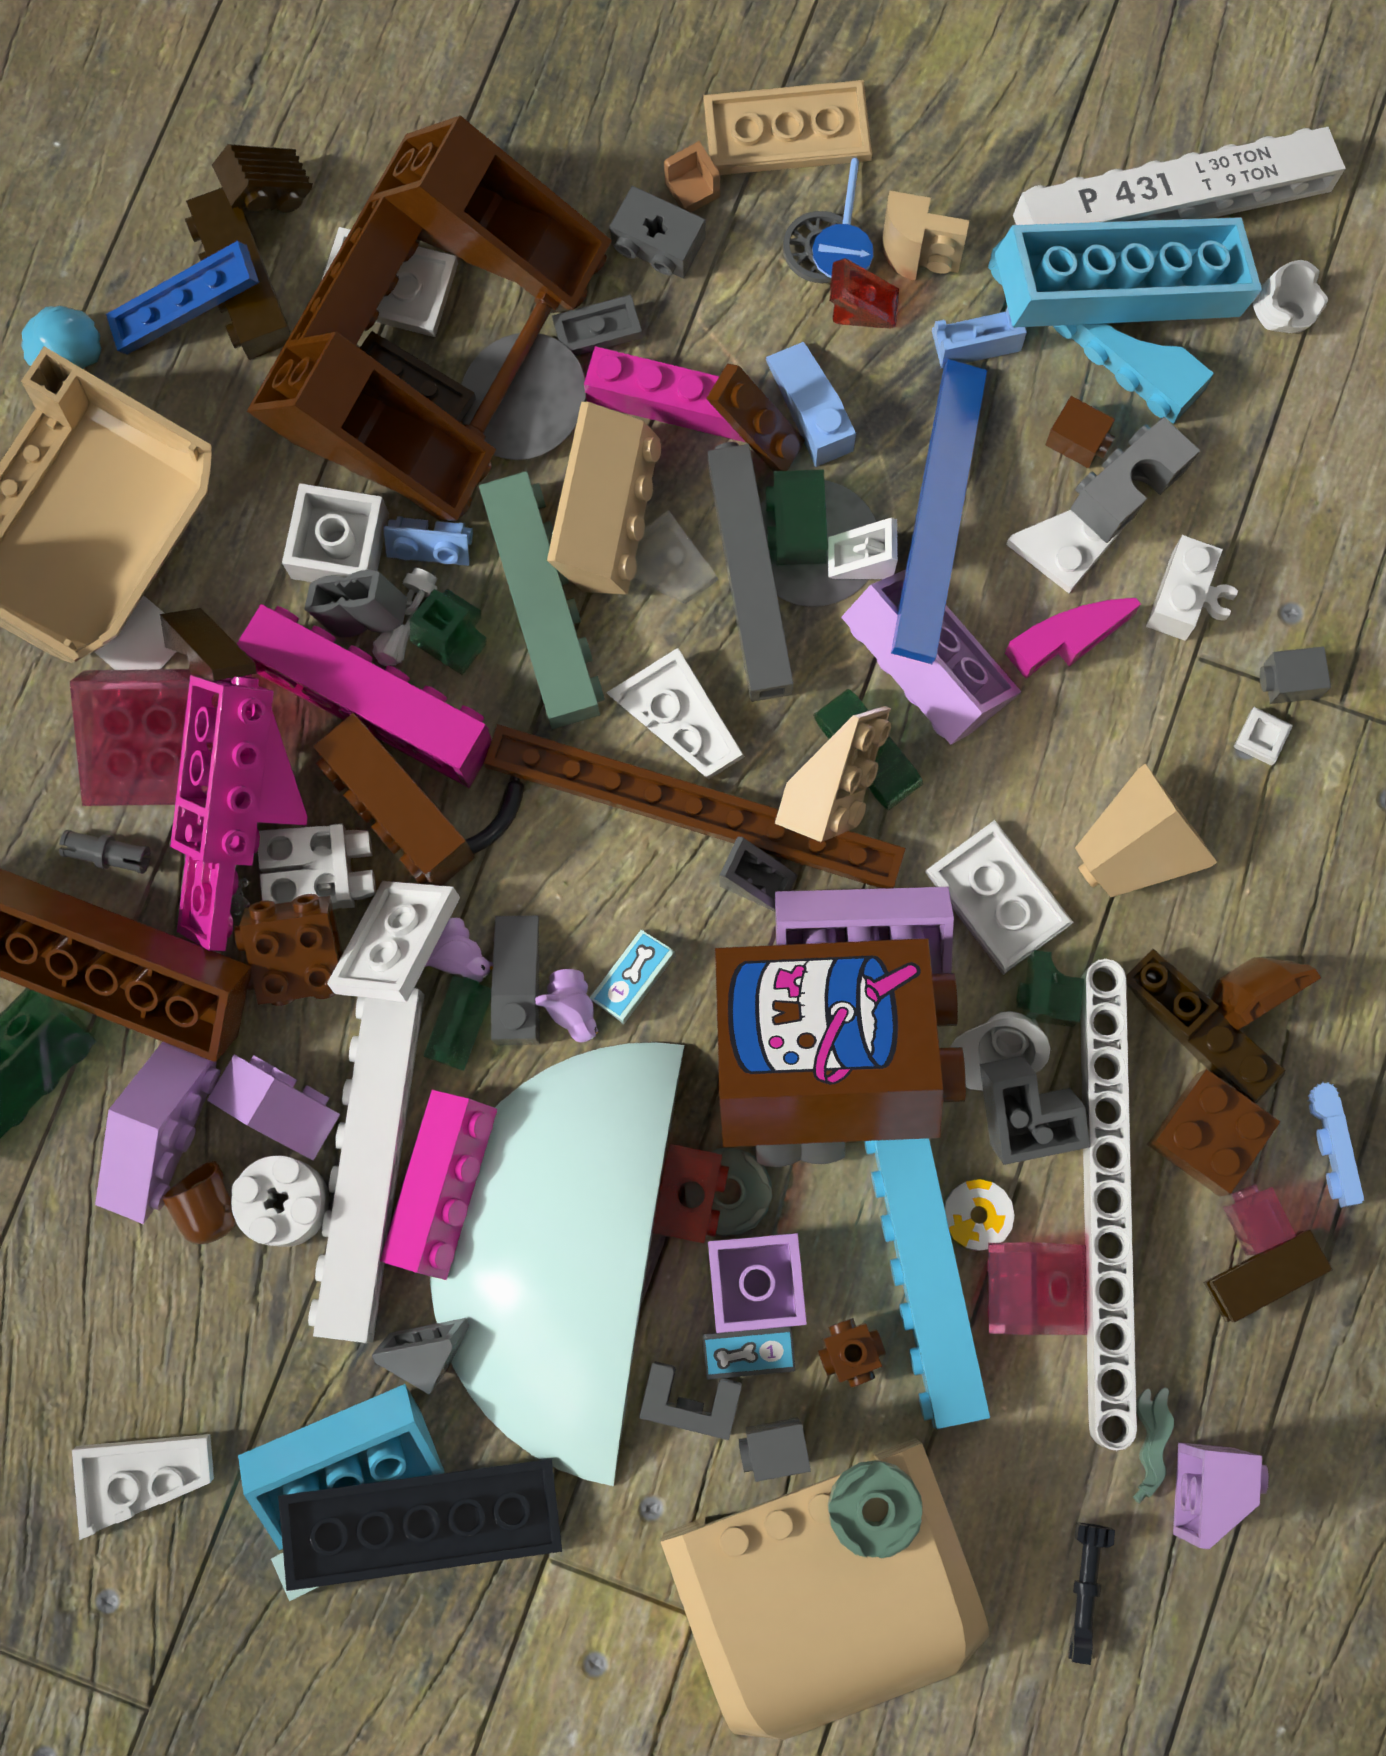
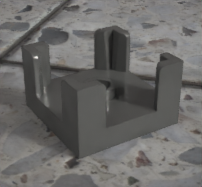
M657 1361L652 1363L639 1418L729 1440L742 1382L721 1378L718 1383L712 1412L703 1410L704 1403L696 1400L678 1397L677 1403L668 1402L676 1368L673 1365Z

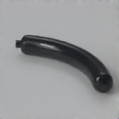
M513 777V781L508 783L502 807L492 822L476 835L465 839L473 854L494 843L513 822L520 808L524 792V784L520 782V778Z

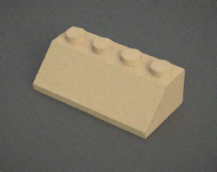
M581 402L547 561L582 592L628 595L630 581L636 574L637 564L635 557L639 540L643 538L645 531L644 514L647 501L651 499L653 493L652 476L655 462L659 460L661 455L660 438L643 420L591 402Z

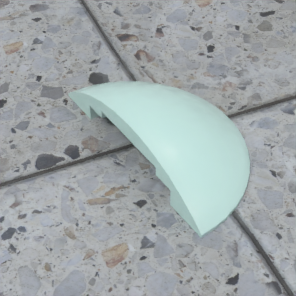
M658 1042L627 1043L592 1050L573 1056L545 1069L524 1082L495 1107L498 1110L447 1281L430 1276L433 1308L437 1323L467 1318L469 1327L451 1363L467 1392L483 1413L508 1438L540 1460L552 1459V1466L561 1471L585 1480L614 1486L628 1400L627 1391L661 1175L664 1167L669 1131H671L682 1064L684 1045Z

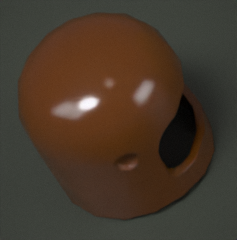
M209 1161L200 1165L161 1197L181 1234L193 1244H208L217 1241L230 1233L237 1225L232 1212V1199L223 1183L224 1174L216 1161Z

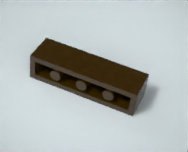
M222 187L186 200L191 217L185 218V222L193 241L201 240L205 252L198 254L200 261L239 241L247 245L259 281L254 286L218 305L221 313L228 311L232 323L225 325L233 347L236 349L242 346L248 360L283 348L291 332L243 208L239 209L236 207L232 209Z

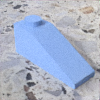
M801 342L767 356V364L800 435L805 439L804 443L815 467L853 452L856 437L853 425L838 394L806 344Z

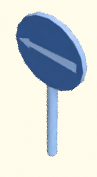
M858 158L851 160L843 224H834L823 229L816 237L812 247L813 260L817 268L827 277L836 280H852L861 276L870 267L873 259V244L868 235L860 228L851 225L859 166Z

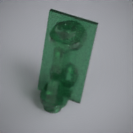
M453 975L423 1057L465 1071L491 1000L492 989L480 985V982Z

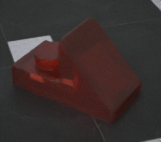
M846 258L833 262L829 300L834 303L833 322L839 325L891 329L896 327L899 288Z

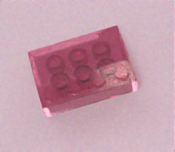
M189 669L83 670L70 681L82 806L175 805L190 675H199L191 673ZM219 693L214 694L212 697V705L214 707L218 706ZM207 743V748L212 749L213 743ZM201 786L203 792L208 791L207 786Z

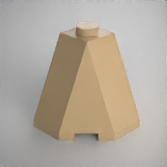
M1146 764L1137 769L1075 847L1084 862L1078 869L1092 888L1100 884L1110 897L1207 869L1217 863L1196 830L1188 822L1169 793Z

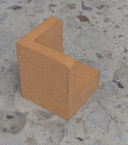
M700 141L665 159V184L680 208L692 213L720 197V173Z

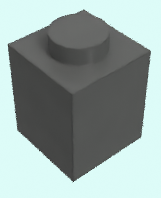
M1324 646L1277 651L1269 656L1264 662V666L1260 668V684L1263 692H1268L1270 704L1320 699L1331 688Z

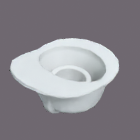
M1013 1011L1000 1012L994 1015L987 1023L968 1030L957 1037L950 1046L963 1048L966 1087L982 1091L979 1064L1023 1056L1036 1073L1042 1070L1048 1062L1051 1049L1048 1038L1040 1029L1037 1021Z

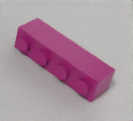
M594 347L584 382L587 402L611 410L745 442L706 399L719 376Z
M435 1090L431 1091L380 1262L447 1281L493 1128L497 1108L469 1098Z

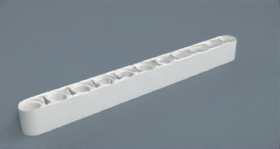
M1102 959L1087 968L1080 980L1082 1103L1086 1110L1090 1148L1083 1149L1089 1430L1093 1440L1102 1447L1117 1451L1130 1446L1136 1437L1137 1431L1126 976L1123 968L1114 960ZM1103 971L1109 974L1113 982L1111 991L1103 992L1095 987L1092 980L1094 972ZM1104 1014L1110 1017L1114 1025L1111 1035H1101L1096 1031L1093 1024L1095 1015ZM1104 1057L1113 1063L1115 1073L1112 1079H1102L1097 1075L1094 1068L1097 1058ZM1099 1101H1107L1115 1108L1116 1116L1112 1124L1103 1123L1097 1118L1095 1108ZM1100 1145H1109L1116 1152L1117 1160L1113 1168H1104L1097 1161L1096 1152ZM1102 1189H1109L1117 1196L1118 1205L1111 1214L1105 1213L1098 1206L1097 1197ZM1105 1233L1113 1235L1119 1244L1116 1256L1111 1259L1104 1257L1098 1248L1099 1239ZM1106 1278L1116 1281L1120 1289L1118 1299L1112 1304L1103 1301L1099 1294L1100 1284ZM1111 1323L1119 1329L1121 1340L1117 1347L1109 1350L1101 1343L1100 1333L1104 1326ZM1111 1369L1117 1371L1122 1379L1121 1388L1114 1395L1106 1394L1101 1386L1102 1376ZM1115 1415L1121 1420L1123 1431L1118 1439L1108 1441L1103 1435L1102 1425L1105 1419Z

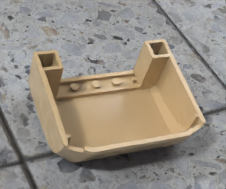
M44 346L21 380L35 406V410L0 462V627L63 661L73 663L104 647L115 639L123 629L208 495L212 445Z
M916 1438L873 1453L875 1460L894 1464L908 1474L922 1499L923 1513L919 1533L906 1549L892 1557H862L855 1555L840 1543L830 1525L828 1501L832 1486L841 1474L709 1524L706 1517L663 1533L661 1544L714 1694L724 1719L733 1734L779 1740L789 1739L955 1675L990 1636L987 1619L923 1444ZM878 1497L869 1499L863 1506V1517L872 1522L882 1520L887 1515L888 1503Z

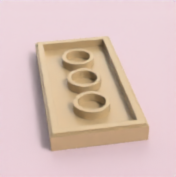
M864 80L703 95L709 157L720 175L851 163L853 158H858L859 162L872 160Z

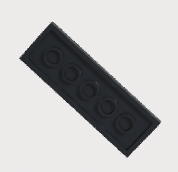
M552 1459L278 1496L286 1591L562 1552Z

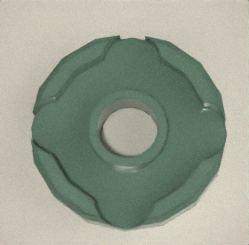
M736 1148L715 1149L703 1155L690 1169L685 1185L686 1204L694 1220L707 1231L721 1236L741 1235L755 1228L767 1214L772 1199L771 1179L764 1165L757 1163V1159L751 1153ZM725 1179L735 1180L741 1187V1197L734 1204H723L716 1197L717 1185Z
M879 1460L860 1462L844 1471L832 1486L828 1501L830 1525L840 1543L855 1555L866 1558L867 1556L872 1558L892 1557L906 1549L919 1533L923 1513L921 1495L911 1477L896 1465ZM871 1498H882L888 1503L887 1515L880 1521H868L862 1514L864 1504Z

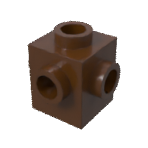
M854 1318L828 1327L831 1335L822 1338L825 1348L818 1350L826 1375L835 1374L837 1381L840 1383L848 1380L850 1388L875 1379L873 1370L882 1367L879 1357L886 1355L878 1330L869 1331L866 1323L856 1326ZM850 1344H856L861 1348V1357L856 1362H850L845 1358V1349Z

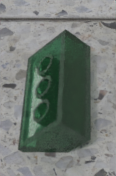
M25 988L0 1014V1139L12 1127L19 1125L27 1116L28 1110L43 1095L52 1092L58 1085L60 1078L74 1064L81 1062L88 1055L91 1047L97 1042L85 1024L61 1001Z

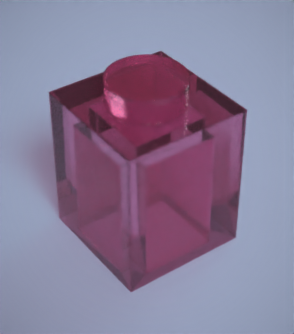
M1256 1183L1232 1193L1234 1202L1223 1206L1246 1256L1256 1255L1296 1237L1273 1187L1259 1190Z

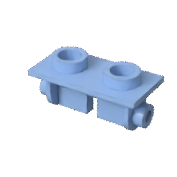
M398 516L396 520L389 519L388 526H384L387 557L469 566L468 544L471 545L473 529L465 527V523L436 521L434 531L427 530L428 520Z

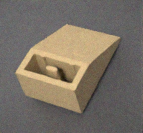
M884 706L853 715L787 782L775 824L820 842L857 827L862 821L866 810V804L862 802L866 788L873 783L878 771V763L875 762L879 746L885 743L890 732L891 723L887 720L891 708Z

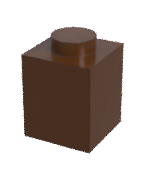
M1070 396L1051 428L1045 445L1089 469L1096 456L1104 459L1110 449L1115 436L1109 433L1115 419Z

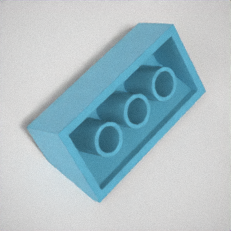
M406 1384L238 1455L243 1494L279 1550L283 1549L278 1500L280 1495L445 1473L423 1415Z

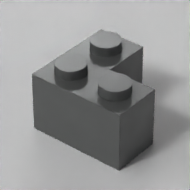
M1023 1056L979 1064L990 1145L1003 1165L1090 1148L1085 1106L1071 1088L1039 1094L1037 1074Z

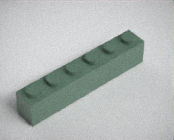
M527 471L480 484V492L551 728L556 729L600 716L597 702L604 701L605 698L598 676L590 678L585 664L593 661L586 637L578 639L574 624L581 622L574 598L566 600L562 588L563 585L569 584V580L547 561L553 527L551 521L543 523L539 509L546 507L540 484L531 485Z

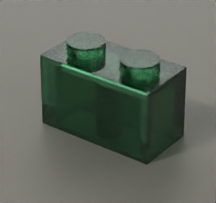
M824 469L774 471L773 486H765L766 512L774 511L775 526H767V544L769 552L776 551V565L827 563L828 543Z

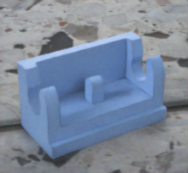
M1008 307L1006 312L946 324L945 320L935 321V325L932 328V335L941 368H944L948 359L969 363L1019 352L1022 349L1027 333L1025 327L1013 328Z

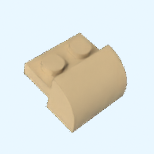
M889 191L882 248L884 256L892 269L901 276L911 280H916L918 266L927 267L930 271L940 274L950 271L958 273L969 220L928 213L930 197Z

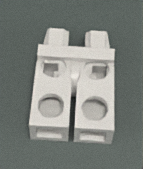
M343 824L259 831V868L263 872V874H260L262 901L269 900L277 904L293 901L296 897L304 894H316L318 897L330 895L333 909L355 907L354 900L365 899L376 894L373 870L351 871V858L372 856V841L369 831L346 830Z

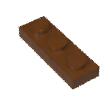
M727 364L706 399L773 472L785 475L804 444L805 439L739 365Z

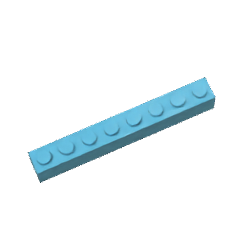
M927 1138L864 1141L867 1155L875 1153L878 1171L871 1172L876 1198L884 1197L887 1214L880 1216L886 1242H894L897 1258L890 1260L895 1286L903 1285L906 1303L899 1304L903 1327L905 1331L912 1329L916 1347L909 1349L910 1361L914 1375L922 1374L926 1391L918 1394L924 1421L932 1419L933 1427L936 1429L989 1419L990 1414L930 1140Z

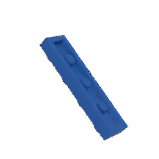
M236 241L107 313V320L117 351L128 355L259 283L247 245Z

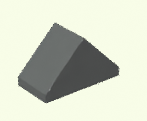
M737 837L719 875L720 887L775 912V892L791 891L798 875L745 838Z
M467 1318L389 1333L374 1351L372 1357L376 1364L430 1395L447 1372L469 1327Z

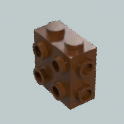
M304 894L296 897L293 901L277 904L266 900L256 902L249 908L244 909L240 925L235 926V940L238 950L246 952L247 965L252 966L247 989L255 990L258 1005L271 1003L275 1006H282L292 1003L295 999L312 996L316 999H327L337 995L327 984L343 955L330 895L318 897L316 894Z

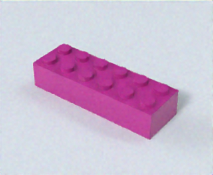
M260 604L237 642V645L255 662L258 675L343 721L354 713L378 740L470 788L484 764L492 741L488 731L489 728L486 724L482 723L485 718L481 714L462 705L460 710L445 703L447 697L430 686L425 685L421 690L409 684L410 678L392 666L388 665L383 670L371 663L373 658L369 654L351 645L348 650L334 643L336 638L318 626H313L311 630L297 623L299 618L283 607L276 606L273 611Z

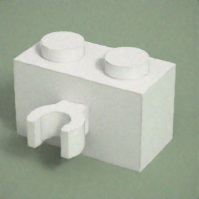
M1184 535L1181 536L1171 554L1146 627L1186 641L1196 626L1202 607L1206 608L1213 618L1227 620L1231 610L1221 607L1218 604L1217 598L1225 597L1229 600H1234L1238 590L1227 584L1217 587L1210 586L1223 549Z

